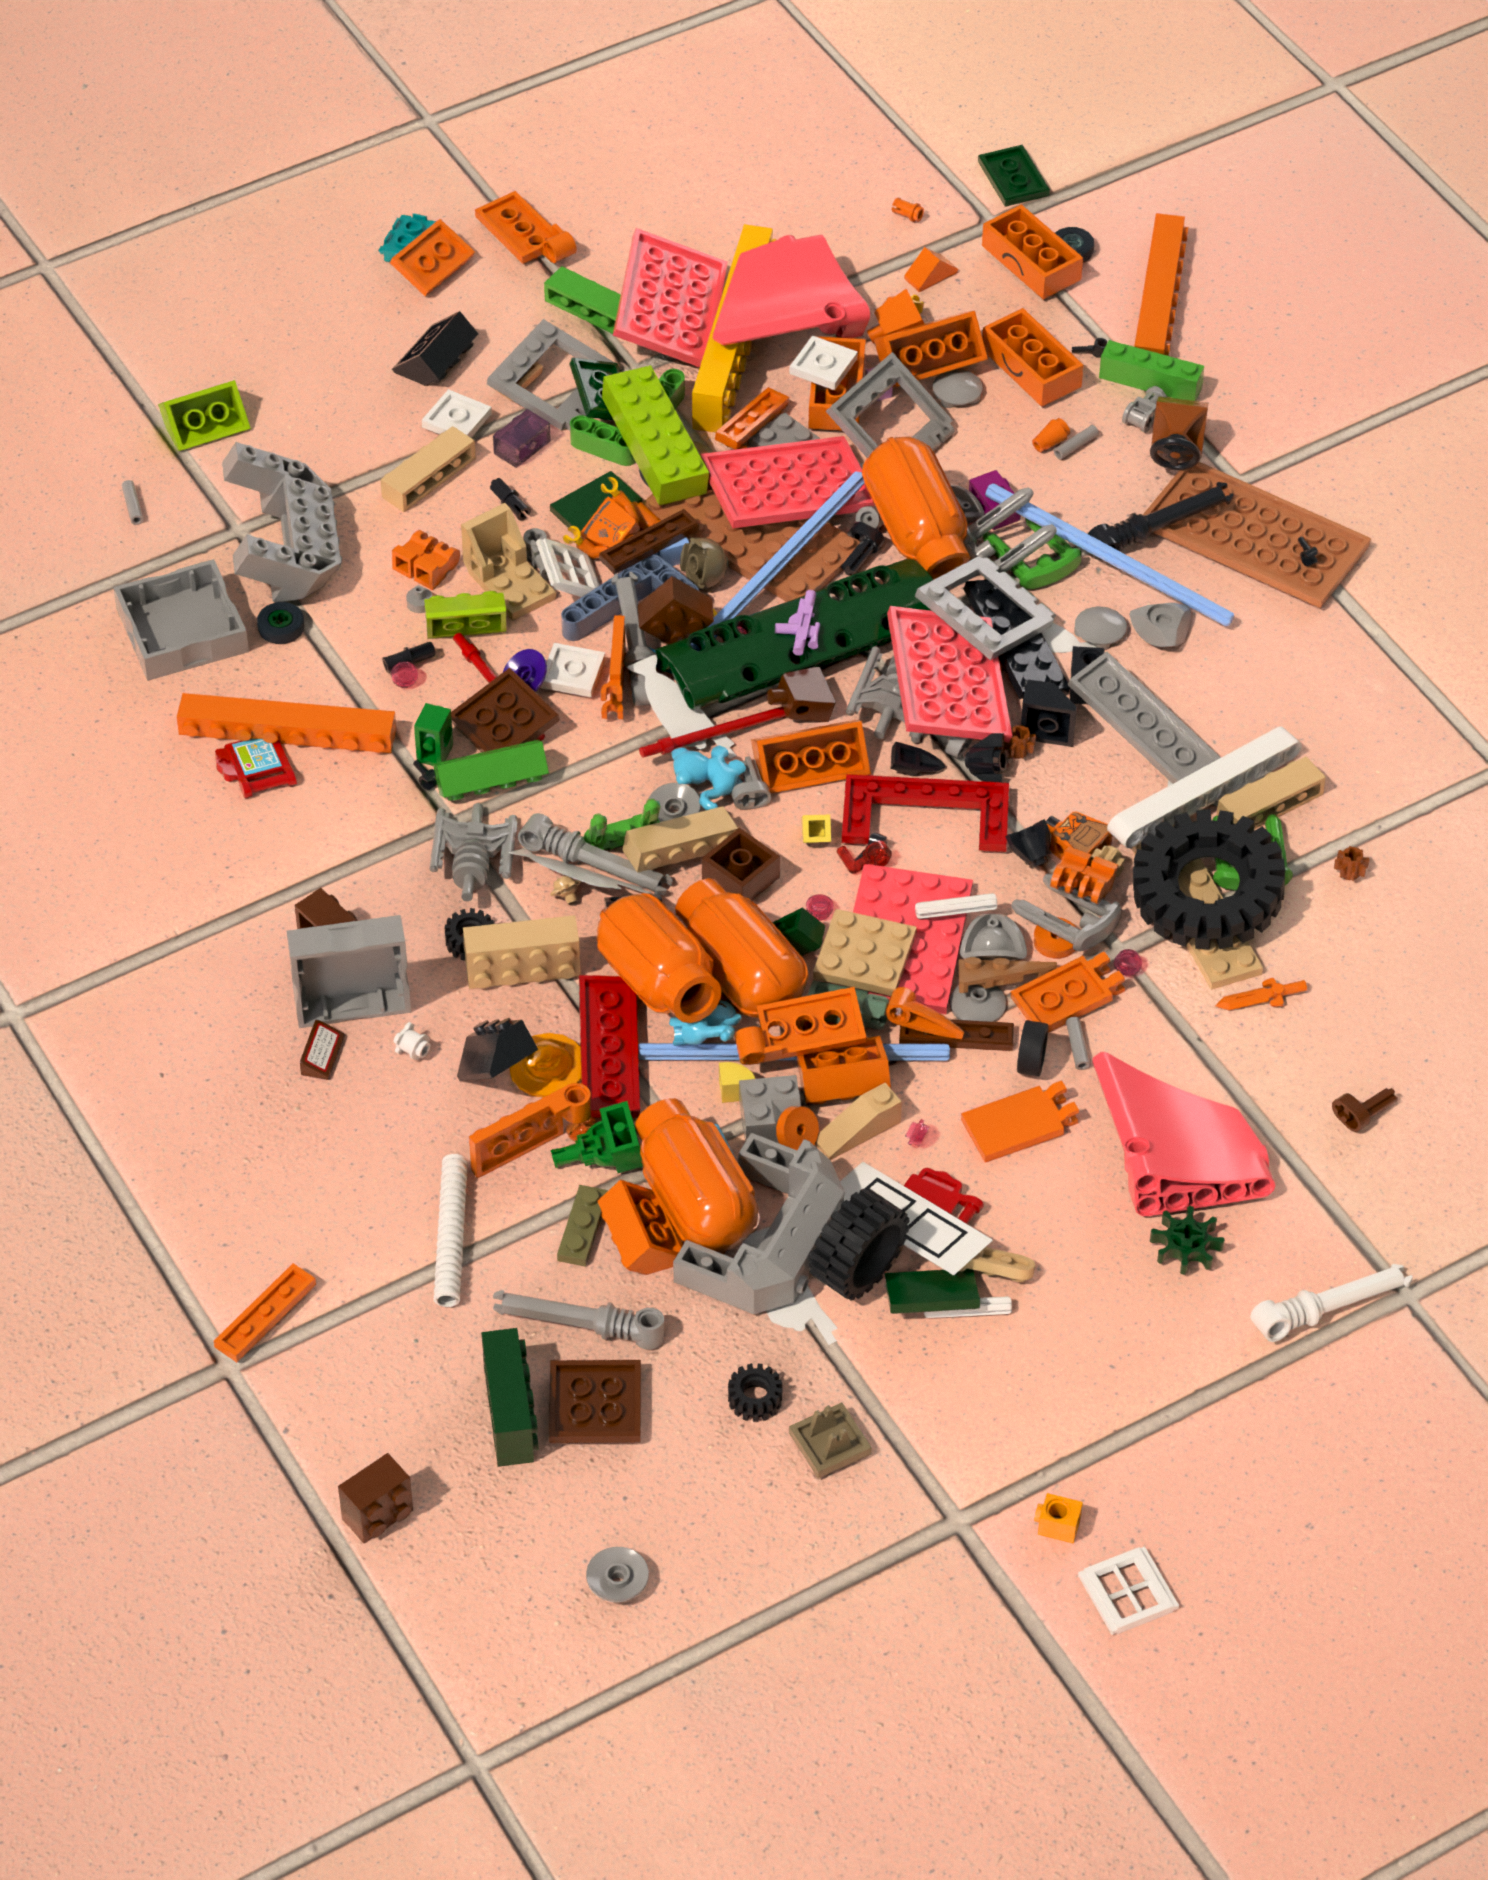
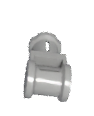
M1149 387L1144 398L1138 396L1134 402L1128 404L1123 413L1122 422L1126 425L1129 423L1141 428L1142 432L1147 433L1155 419L1158 396L1167 397V395L1159 387Z
M532 528L527 530L523 536L526 544L527 561L534 568L538 567L540 570L539 574L548 581L549 578L536 544L538 539H547V536L543 530Z

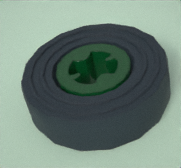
M275 602L269 604L260 611L257 617L258 631L261 637L270 643H290L299 638L303 633L304 615L300 608L292 603Z

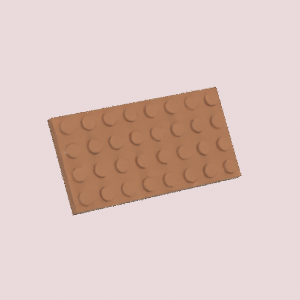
M702 450V451L699 453V455H700V454H704V453H708V452L705 451V450ZM709 481L707 494L663 505H658L654 495L651 494L642 502L661 521L685 509L699 523V531L687 536L689 543L691 542L690 538H707L716 541L723 548L728 558V567L749 580L809 520L801 519L732 529ZM827 522L764 589L786 602L804 596L808 590H821L843 571L841 569L842 564L858 546L860 541L848 536L847 533Z
M1201 462L1190 469L1179 470L1143 514L1145 516L1216 487L1217 482L1227 483L1228 488L1222 491L1225 496L1233 493L1234 498L1230 504L1222 503L1156 530L1153 533L1318 608H1322L1371 543V538ZM1299 537H1304L1311 548H1317L1318 554L1315 556L1318 560L1317 563L1310 566H1305L1302 563L1300 553L1304 550L1298 542Z

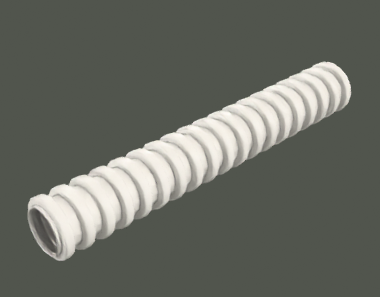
M459 1154L445 1156L442 1159L434 1302L443 1307L457 1305L460 1302L461 1293L460 1279L462 1276L461 1264L468 1160Z

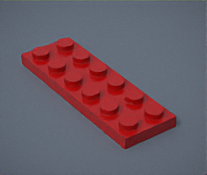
M579 975L581 1084L587 1086L591 1093L590 1117L602 1118L601 1108L627 1101L632 1118H638L640 1115L636 993L620 976Z

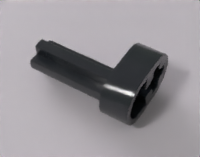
M856 522L847 533L848 536L860 541L841 566V569L845 570V574L849 576L851 574L854 575L869 555L878 552L885 542V538L880 531L863 522Z

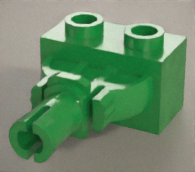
M625 1101L601 1108L602 1121L592 1125L586 1133L577 1135L578 1140L574 1144L552 1149L551 1154L555 1168L581 1160V1163L584 1162L585 1167L593 1164L602 1167L615 1166L617 1173L643 1167L640 1143L628 1102Z

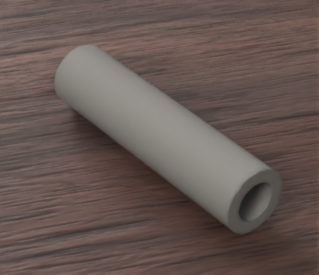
M1090 425L1056 447L1054 455L1059 460L1063 459L1099 435L1096 426Z
M126 480L121 486L130 521L134 525H139L144 519L133 481Z
M1070 1017L1066 1020L1075 1067L1078 1070H1085L1090 1064L1080 1019L1078 1017Z

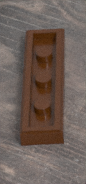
M682 509L599 553V560L615 575L699 531V523L685 509Z
M949 1019L964 1031L962 1039L929 1034L900 1025L899 1044H948L950 1048L1013 1051L1014 1023Z

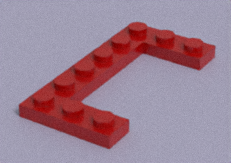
M846 774L842 843L868 844L872 803L981 809L979 851L1006 852L1007 839L1005 836H1007L1009 783Z

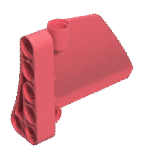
M822 234L796 239L793 235H786L776 241L739 255L713 332V339L725 346L818 327L825 334H835L837 338H856L864 334L870 319V310L866 301L845 276Z
M1100 1052L1093 1057L1092 1063L1124 1150L1129 1193L1135 1210L1139 1215L1153 1216L1163 1214L1164 1211L1171 1213L1187 1210L1188 1206H1193L1195 1209L1262 1198L1274 1191L1275 1182L1269 1169L1266 1147L1259 1141L1238 1109L1169 1085L1132 1067L1109 1053Z

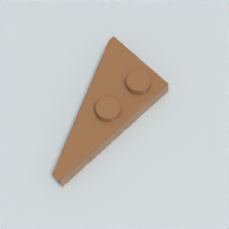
M969 957L965 960L958 959L959 993L968 992V986L975 984L987 989L997 985L1023 982L1024 975L1037 974V977H1040L1056 969L1057 962L1009 961L1006 958L981 960L976 957Z

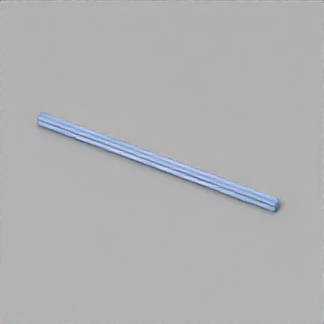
M855 471L725 605L714 617V622L708 627L735 618L864 485L862 472ZM693 643L691 644V647L694 650L700 651L698 645Z
M990 484L985 495L1001 504L1012 496L1013 493L996 484ZM1028 502L1016 511L1017 514L1041 527L1054 525L1057 529L1056 535L1224 626L1232 623L1234 619L1233 612Z
M673 1043L638 1044L639 1060H739L736 1043H701L698 1045L686 1044L674 1046ZM883 1044L888 1061H947L950 1058V1047L948 1044ZM794 1056L779 1060H797V1057Z

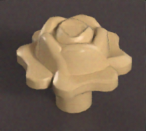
M564 875L554 881V890L550 895L564 897L567 904L578 900L574 892L582 881L573 880V878Z

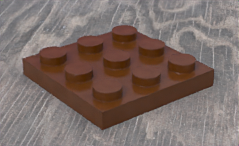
M508 668L451 712L452 724L480 752L534 741L560 721L559 715L511 668Z
M550 1360L549 1443H641V1360Z

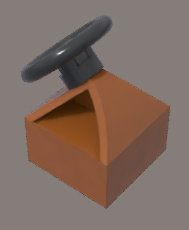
M1158 396L1150 456L1156 464L1170 470H1186L1199 463L1203 452L1208 402ZM1158 453L1167 454L1171 461L1164 460ZM1183 456L1193 457L1187 462L1178 463L1179 459Z

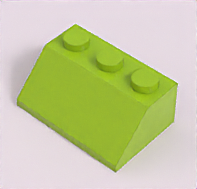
M235 380L158 404L166 430L178 451L251 429Z
M486 591L480 595L461 593L456 595V597L436 595L429 599H424L427 639L453 637L457 633H462L465 636L506 632V605L503 593Z

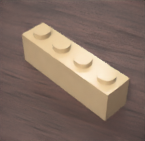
M454 426L439 434L436 439L423 446L417 453L404 460L398 467L380 479L382 498L402 512H405L476 459L475 440Z
M1305 756L1297 761L1290 762L1287 766L1275 772L1268 773L1265 777L1253 783L1246 784L1243 788L1231 794L1224 795L1218 800L1217 815H1219L1220 810L1234 812V824L1242 816H1245L1255 821L1254 829L1265 824L1269 815L1274 814L1280 817L1322 796L1326 776Z
M724 806L627 830L622 850L638 873L702 857L730 836L738 827Z

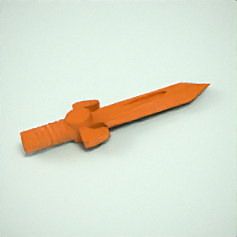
M1269 978L1262 982L1263 988L1224 996L1215 1006L1226 1010H1233L1268 1002L1269 999L1273 998L1274 1000L1270 1001V1006L1279 1007L1284 1004L1283 996L1307 991V985L1305 980L1282 985L1276 983L1274 978Z

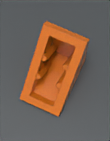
M924 247L904 275V279L918 292H921L958 273V268L943 255Z

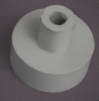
M875 506L862 507L856 514V522H863L877 530L883 524Z
M420 585L411 589L406 595L408 609L414 613H425L424 599L432 597L431 591Z

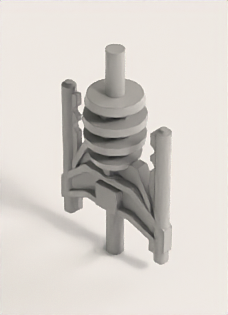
M873 647L847 706L846 713L849 716H853L854 713L858 714L860 708H873L882 713L874 732L875 737L882 739L892 718L901 720L904 723L905 720L894 656L889 662L886 676L881 675L872 681L875 674L874 669H877V662H880L883 655L880 653L879 647ZM910 732L911 741L919 743L923 733Z
M480 803L473 805L471 822L468 823L450 819L449 813H446L445 809L439 808L435 820L430 871L437 872L438 868L442 869L443 852L446 844L450 852L455 854L452 864V876L454 883L462 889L461 898L464 901H471L473 891L480 889L485 884L489 873V857H494L500 850L502 859H500L499 874H502L503 878L509 879L513 862V854L509 852L514 851L518 819L516 815H510L509 818H505V823L489 825L482 823L484 806Z

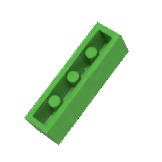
M563 266L544 282L546 302L613 334L621 294Z
M1109 340L1101 355L1099 378L1147 391L1149 387L1156 386L1161 388L1167 397L1196 401L1202 389L1205 366Z
M540 740L433 763L439 795L443 798L447 797L448 801L464 798L463 793L474 791V795L490 792V787L500 785L501 789L516 786V781L526 779L527 783L543 779L542 775L549 774L543 742Z

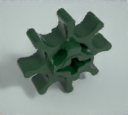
M1193 1206L1187 1207L1186 1218L1182 1220L1174 1219L1169 1211H1164L1161 1223L1168 1229L1162 1231L1151 1229L1150 1233L1151 1243H1161L1166 1246L1158 1250L1157 1262L1162 1264L1168 1258L1178 1259L1181 1262L1180 1273L1182 1275L1187 1274L1188 1263L1191 1261H1199L1206 1270L1211 1269L1213 1257L1206 1251L1216 1250L1222 1252L1225 1239L1223 1237H1212L1208 1234L1216 1230L1217 1218L1211 1217L1206 1222H1197L1193 1218Z

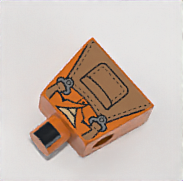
M1077 811L1072 812L1063 822L1054 816H1050L1046 821L1051 834L1050 850L1061 861L1068 846L1092 855L1096 848L1102 850L1104 846L1112 845L1113 835L1107 831L1108 824Z

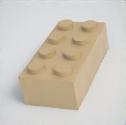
M575 915L463 928L465 965L469 989L570 979L581 975L580 945Z

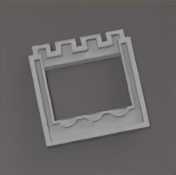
M543 319L488 377L487 385L560 430L566 428L570 431V421L573 417L579 415L586 416L577 388L557 409L519 386L516 382L529 371V368L553 344L576 358L605 362L613 361Z
M893 352L826 410L827 414L866 458L870 456L878 445L855 419L896 382L930 419L925 426L912 436L913 438L923 441L934 452L941 443H944L955 433V429L950 424L953 420Z
M978 556L919 587L915 597L989 660H992L1050 628L1056 614L1043 603L1038 604L1039 600L1024 587L1018 589L1020 584L1005 571L1000 573L1001 568L988 557L982 559ZM981 574L1028 613L1032 619L1001 635L949 591Z

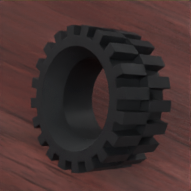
M864 1188L859 1193L855 1192L851 1195L850 1201L845 1200L841 1204V1209L838 1212L835 1210L831 1215L832 1220L830 1223L825 1224L822 1228V1236L817 1237L815 1241L817 1247L811 1251L810 1273L847 1300L852 1301L855 1298L863 1297L864 1291L867 1293L871 1291L875 1282L879 1283L883 1279L882 1274L890 1270L892 1267L891 1262L899 1256L901 1252L899 1248L906 1241L904 1235L909 1232L907 1224L910 1222V1219L907 1217L908 1214L872 1189L868 1188L866 1190Z

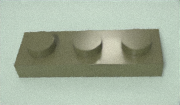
M579 1185L557 1253V1261L586 1267L602 1218V1211L598 1200L608 1190Z

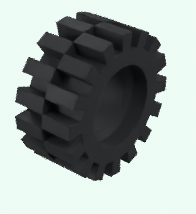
M470 908V913H466L465 909L460 910L461 915L455 912L452 914V919H447V924H445L444 928L447 950L449 953L452 952L455 958L460 955L461 960L465 961L464 937L460 936L463 933L464 927L494 924L489 914L484 916V911L480 909L478 913H475V908Z
M752 1363L747 1364V1370L743 1366L739 1367L738 1374L733 1372L731 1380L729 1379L728 1382L730 1409H734V1414L737 1417L743 1413V1420L748 1421L749 1416L753 1417V1422H758V1417L762 1416L763 1421L768 1420V1413L773 1417L776 1414V1409L780 1410L783 1388L782 1380H779V1374L777 1372L772 1374V1368L767 1366L766 1370H763V1364L758 1363L757 1368H753ZM750 1387H761L766 1390L767 1394L764 1397L754 1399L744 1395V1390Z

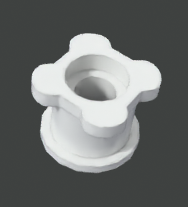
M408 1022L404 1029L397 1033L393 1042L396 1044L395 1052L402 1054L405 1051L410 1054L411 1059L418 1060L428 1054L431 1047L429 1043L430 1038L426 1034L421 1035L414 1031L415 1025Z

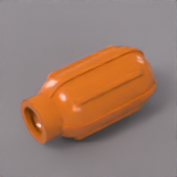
M910 436L891 437L877 446L863 464L862 477L887 532L899 553L907 559L917 561L930 574L933 580L969 562L971 557L963 543L967 536L968 528L965 514L930 446Z
M711 878L697 881L682 893L675 907L676 915L713 959L712 976L719 982L722 993L738 1011L749 1017L758 1018L756 1007L758 1005L802 997L809 977L808 967L801 955L757 904L739 893L726 892L715 879Z
M647 893L621 897L611 903L607 909H603L600 912L596 939L598 950L608 961L609 965L650 1009L661 1014L671 1012L680 1021L686 1023L701 1021L714 1011L721 999V987L719 982L712 976L713 959L708 955L697 938L657 897Z
M667 1098L648 1106L639 1115L635 1123V1130L642 1141L640 1154L645 1179L684 1242L689 1240L725 1254L726 1251L740 1245L759 1226L760 1214L754 1197L755 1190L719 1130L712 1122H705L695 1116H691L684 1103L676 1098Z

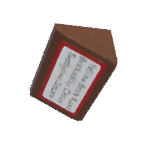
M315 1020L300 1059L301 1075L329 1080L344 1039V1033L320 1020Z

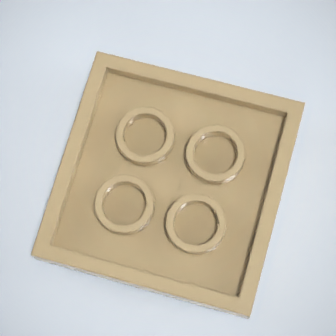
M835 909L813 970V978L891 996L892 992L899 986L916 937L917 927Z

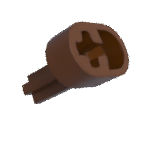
M1385 1088L1361 1104L1353 1095L1345 1093L1332 1102V1109L1335 1116L1348 1129L1358 1132L1370 1124L1373 1116L1397 1102L1398 1098L1394 1095V1089Z

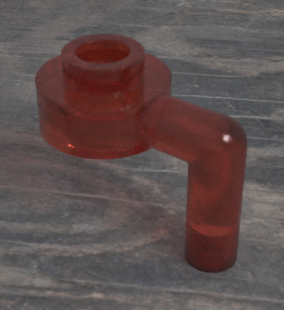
M876 841L870 844L864 850L863 857L857 861L854 860L846 846H841L836 851L851 874L863 870V866L867 864L886 866L892 856V851L884 841Z

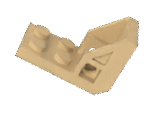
M506 503L461 524L463 562L470 576L485 592L496 591L497 593L504 594L506 615L512 621L556 599V591L527 562L525 542L513 513Z

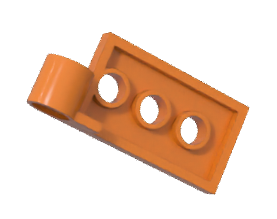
M516 191L475 209V217L522 264L540 255H544L551 263H556L575 254L577 251L576 243L569 232L563 231L556 223L551 226Z
M855 987L758 1005L756 1007L760 1027L742 1028L734 1034L739 1060L744 1065H754L867 1042ZM828 1015H837L840 1018V1022L836 1025H828L824 1019ZM801 1020H807L813 1026L807 1031H802L796 1025ZM777 1025L784 1029V1033L780 1036H773L768 1030L772 1026Z
M571 1083L536 1102L528 1103L511 1115L503 1116L486 1128H480L469 1136L471 1171L478 1179L564 1134L563 1117L568 1122L575 1124L588 1120L591 1115V1093L589 1088L581 1083Z

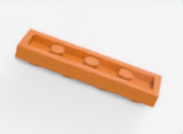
M768 387L718 429L715 440L729 448L738 449L788 406L790 397Z
M292 1263L214 1340V1347L237 1363L316 1285V1278Z

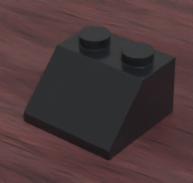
M1028 679L1022 703L1021 726L1028 727L1030 734L1036 735V742L1073 747L1077 707L1054 683Z

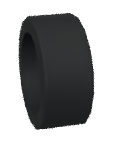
M1025 1021L1018 1052V1073L1033 1076L1041 1075L1048 1039L1047 1023Z

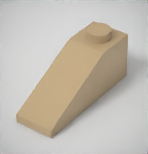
M883 1083L862 1094L820 1131L815 1144L825 1156L832 1160L901 1123L902 1101L886 1083Z

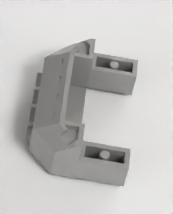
M235 442L222 462L224 481L259 491L262 513L281 519L284 545L246 535L233 554L234 572L236 575L270 584L273 602L303 599L323 588L333 573L339 570L342 563V557L339 552L340 540L337 537L336 529L337 520L334 515L335 503L332 500L331 488L306 463Z
M750 1133L738 1153L740 1167L748 1179L787 1193L786 1201L759 1247L755 1248L742 1243L734 1258L686 1240L673 1261L674 1283L752 1314L792 1304L799 1293L803 1294L805 1292L811 1270L809 1268V1262L812 1260L810 1257L811 1251L817 1247L815 1241L817 1237L822 1236V1228L825 1224L830 1223L832 1220L831 1215L835 1210L838 1212L841 1209L845 1195L831 1160L810 1141L805 1139L799 1149L794 1150Z

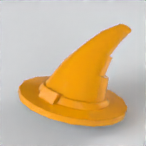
M544 1033L533 1035L531 1037L538 1050L509 1068L512 1081L521 1091L531 1096L544 1098L571 1083H579L581 1081L580 1046L576 1041L562 1034Z

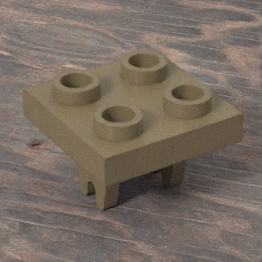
M843 1403L833 1407L828 1405L824 1411L820 1412L817 1410L813 1416L789 1426L790 1436L817 1478L872 1454L871 1445Z

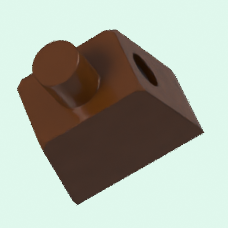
M820 667L784 673L778 688L769 689L767 693V700L770 705L781 704L786 716L789 719L829 722L836 704Z

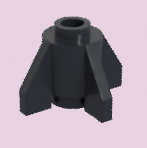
M1004 733L990 734L972 746L965 755L966 768L981 781L1004 783V774L998 773L1006 769L1007 763H1013V758H1007L1005 750L998 748L1004 747Z
M1045 819L1019 832L1005 836L1010 849L1026 865L1032 864L1033 868L1049 862L1047 857L1051 855L1050 831Z

